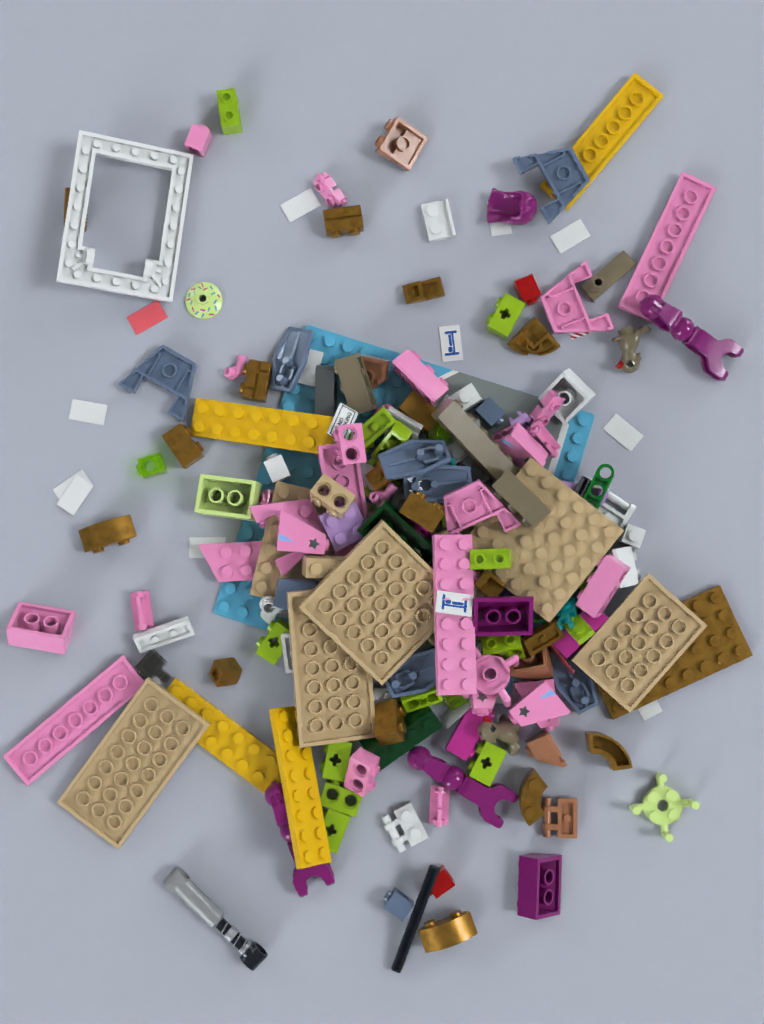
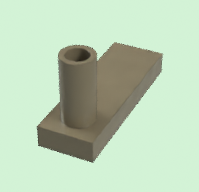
M623 250L580 289L594 302L635 267L636 263Z

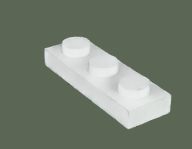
M186 616L133 634V640L139 652L143 653L193 636L195 631L189 617Z

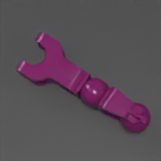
M650 294L639 302L641 313L644 317L649 318L660 330L670 331L674 339L682 341V344L700 357L702 369L706 374L717 381L726 380L728 371L722 366V357L725 354L734 358L741 357L744 349L732 339L717 340L700 327H694L691 319L683 317L681 310L664 302L660 296Z
M415 746L408 752L407 762L412 769L417 771L423 770L435 781L442 783L446 789L455 790L458 794L478 805L479 813L484 821L497 828L503 826L504 821L495 813V805L500 800L515 803L519 798L516 792L501 783H494L489 787L469 777L466 773L464 774L461 768L450 766L445 760L431 755L426 747Z
M273 781L265 790V800L273 808L277 826L280 828V834L287 841V846L295 863L282 783ZM330 863L303 869H296L295 866L293 870V885L299 897L308 895L306 882L312 876L321 877L327 886L335 884V876Z

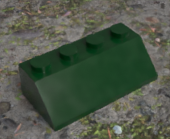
M385 497L369 511L357 529L365 537L382 519L429 566L433 564L432 541Z
M430 706L409 713L406 712V716H404L406 733H404L403 742L382 746L376 738L359 740L363 749L380 757L379 772L443 727Z

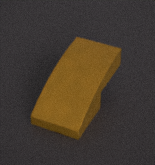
M440 276L402 286L407 305L445 296Z

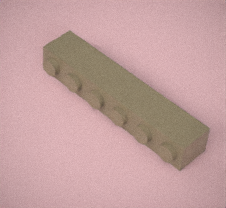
M446 398L431 414L438 424L494 483L507 469L515 476L521 470L520 467H515L512 463L513 459L508 454H503L500 450L501 446L495 440H490L487 436L489 433L483 427H478L475 423L476 419L470 413L466 414L462 409L464 406L457 399Z

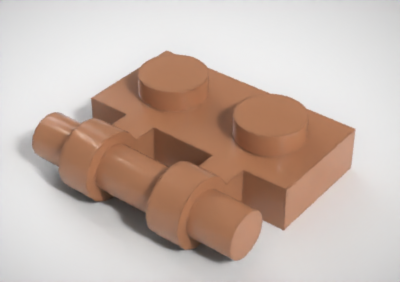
M544 797L542 810L545 815H543V822L541 823L543 837L550 838L551 830H557V838H577V798L557 797V805H551V797ZM551 812H557V823H551Z

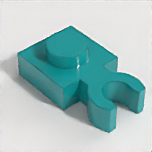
M575 596L570 597L556 614L558 618L557 625L560 630H563L565 623H568L570 629L574 627L571 617H577V606L575 604L578 600Z

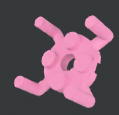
M476 647L477 690L485 695L499 694L504 706H511V697L505 688L510 681L509 667H517L519 665V656L512 655L506 660L494 655L482 656ZM487 670H494L496 676L494 679H487L485 672ZM470 694L463 695V697L467 699L470 697Z

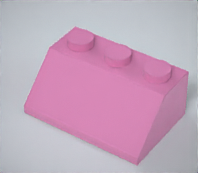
M407 349L392 361V369L414 391L432 406H435L449 392V385L443 378L440 377L438 379L434 375V369L428 364L424 365L420 361L421 357L415 351L411 352Z
M19 601L6 628L8 645L65 655L71 641L76 611Z

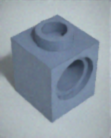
M490 397L474 412L490 429L493 426L497 428L504 421L502 417L505 415V412Z
M396 887L392 891L388 890L383 898L385 901L383 908L402 922L414 906V901Z

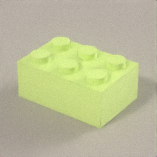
M200 474L194 512L201 515L256 522L249 507L259 505L262 484L253 480Z

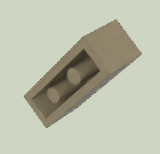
M361 352L334 360V371L337 376L339 375L341 382L340 390L345 394L346 398L345 405L357 411L358 414L378 408Z
M509 469L492 485L494 489L492 493L500 501L504 498L509 503L506 507L514 514L518 512L523 517L521 521L528 528L531 525L536 528L551 512Z

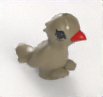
M632 325L618 330L619 336L612 339V342H619L622 351V357L615 366L617 369H621L626 373H633L638 369L641 353L636 354L635 351L641 336L650 333L652 328L644 325L634 330Z
M505 714L500 715L499 722L497 723L492 722L487 715L483 717V722L478 726V734L481 739L492 744L496 743L498 738L506 744L508 753L511 756H514L521 748L518 744L519 737L517 734L520 732L518 723L514 725L508 718V715L506 719Z

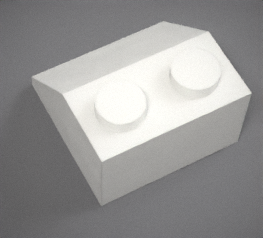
M568 368L556 378L538 399L541 401L547 391L550 392L551 389L557 392L556 396L565 398L560 409L554 415L566 425L596 394Z
M631 546L608 550L606 555L612 554L631 567L618 588L639 584L638 580L641 579L639 569H636L635 561H637L635 550H632Z

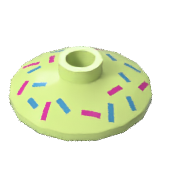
M201 282L190 287L186 293L185 303L191 315L199 319H209L218 314L222 308L223 299L221 292L215 285ZM202 296H205L206 301L201 302L200 298Z

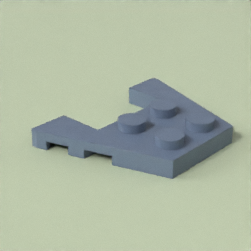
M572 147L548 151L543 154L535 153L525 157L518 156L512 160L520 175L539 167L556 200L540 207V211L547 224H550L590 182Z
M162 345L137 369L135 368L128 377L120 381L118 385L135 394L144 378L151 380L177 395L168 414L184 422L197 364L167 346Z

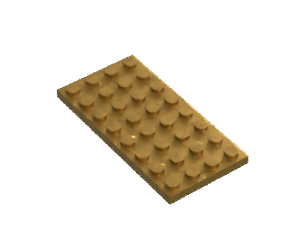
M720 585L682 601L707 627L634 710L753 656ZM595 683L613 720L629 713Z

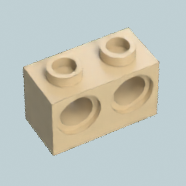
M325 473L310 490V500L319 507L322 505L327 509L329 515L334 518L339 517L341 520L356 501V495ZM320 489H327L329 493L326 496H322L318 491ZM337 500L344 501L345 505L343 507H337L335 506L334 502Z

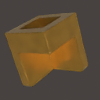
M486 569L476 581L475 587L487 597H498L505 589L506 584Z
M234 657L217 659L213 661L209 675L217 687L235 685L239 681L242 669Z

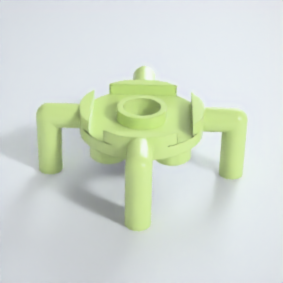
M657 772L655 774L656 786L650 788L646 795H644L642 803L631 804L629 809L636 815L643 811L650 821L660 825L661 836L666 841L671 842L673 841V835L669 833L668 825L680 818L682 807L698 809L700 804L692 798L681 799L674 789L664 785V782L667 781V776ZM660 800H666V809L659 810L657 808Z

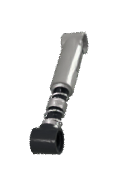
M176 866L163 880V884L171 893L178 895L210 928H217L221 932L220 935L223 934V937L228 942H231L233 947L238 949V952L241 954V961L250 970L254 971L268 956L260 944L247 941V938H244L235 926L228 923L229 920L223 918L224 912L191 881L189 875L182 868Z

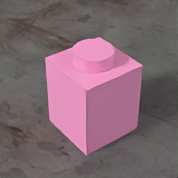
M192 124L184 144L187 151L205 157L213 138L211 131L205 125L199 124L198 126Z

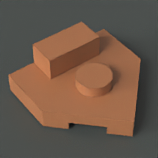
M362 355L373 390L387 380L390 361L379 357Z

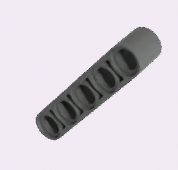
M317 365L315 371L314 414L334 417L337 411V375L334 371V365ZM314 454L315 458H319L318 454Z

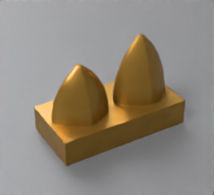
M553 619L550 623H544L541 627L534 630L532 635H524L521 640L530 656H533L565 636L558 627L557 621Z

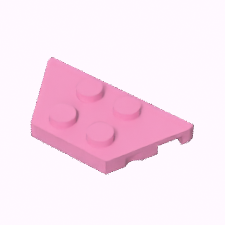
M262 541L199 544V548L218 582L249 581L254 578Z

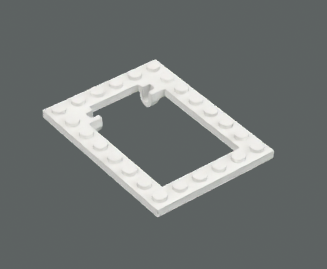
M79 130L56 282L172 303L194 155ZM95 155L172 171L159 261L145 259L143 277L93 268L95 249L82 246Z

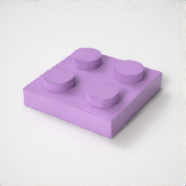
M356 502L342 520L339 517H332L327 512L318 516L335 552L364 538L357 531L364 519ZM343 503V504H341V505H339V506H337V507H343V506L345 505V503Z

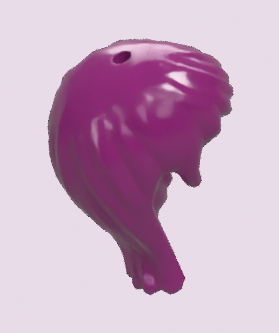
M492 188L487 205V222H503L511 225L527 224L535 217L537 211L536 198L531 193L525 191L504 192Z

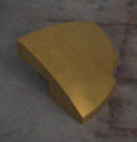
M535 316L507 343L514 351L527 356L528 353L543 356L561 347Z

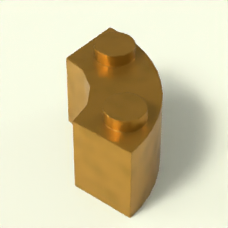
M131 515L106 520L78 531L84 552L92 551L93 554L103 552L105 547L119 543V546L131 543L130 539L137 537Z
M585 731L587 751L591 754L603 756L607 760L610 769L615 771L633 768L628 753L617 741L600 732Z
M534 768L524 777L518 794L519 808L528 826H531L545 815L541 808V797L548 787Z
M455 910L450 913V916L441 920H428L418 930L425 953L455 946L478 934L470 911L461 912V910Z

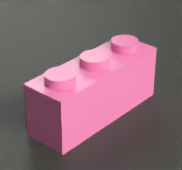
M612 554L603 556L597 564L596 572L588 577V585L577 595L578 601L575 605L593 618L602 615L631 568Z

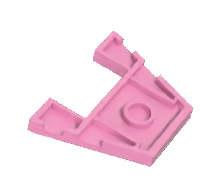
M587 261L580 264L561 282L557 283L540 297V302L553 334L614 330L608 313L593 319L588 318L576 289V284L593 277Z
M479 479L443 495L448 535H461L459 531L494 515H497L504 532L521 526L520 521Z
M310 499L249 507L256 523L273 515H276L279 521V511L281 510L326 534L318 518L319 515ZM290 552L276 559L275 562L282 576L286 575L303 558V554L307 553Z

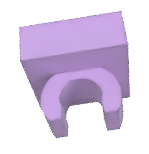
M518 411V417L514 420L509 417L510 425L518 422L525 430L531 426L532 422L526 412L522 414Z

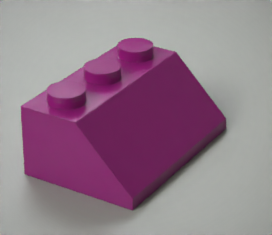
M474 597L473 624L475 636L532 635L534 597Z
M537 853L519 855L517 915L534 920L560 915L562 855Z

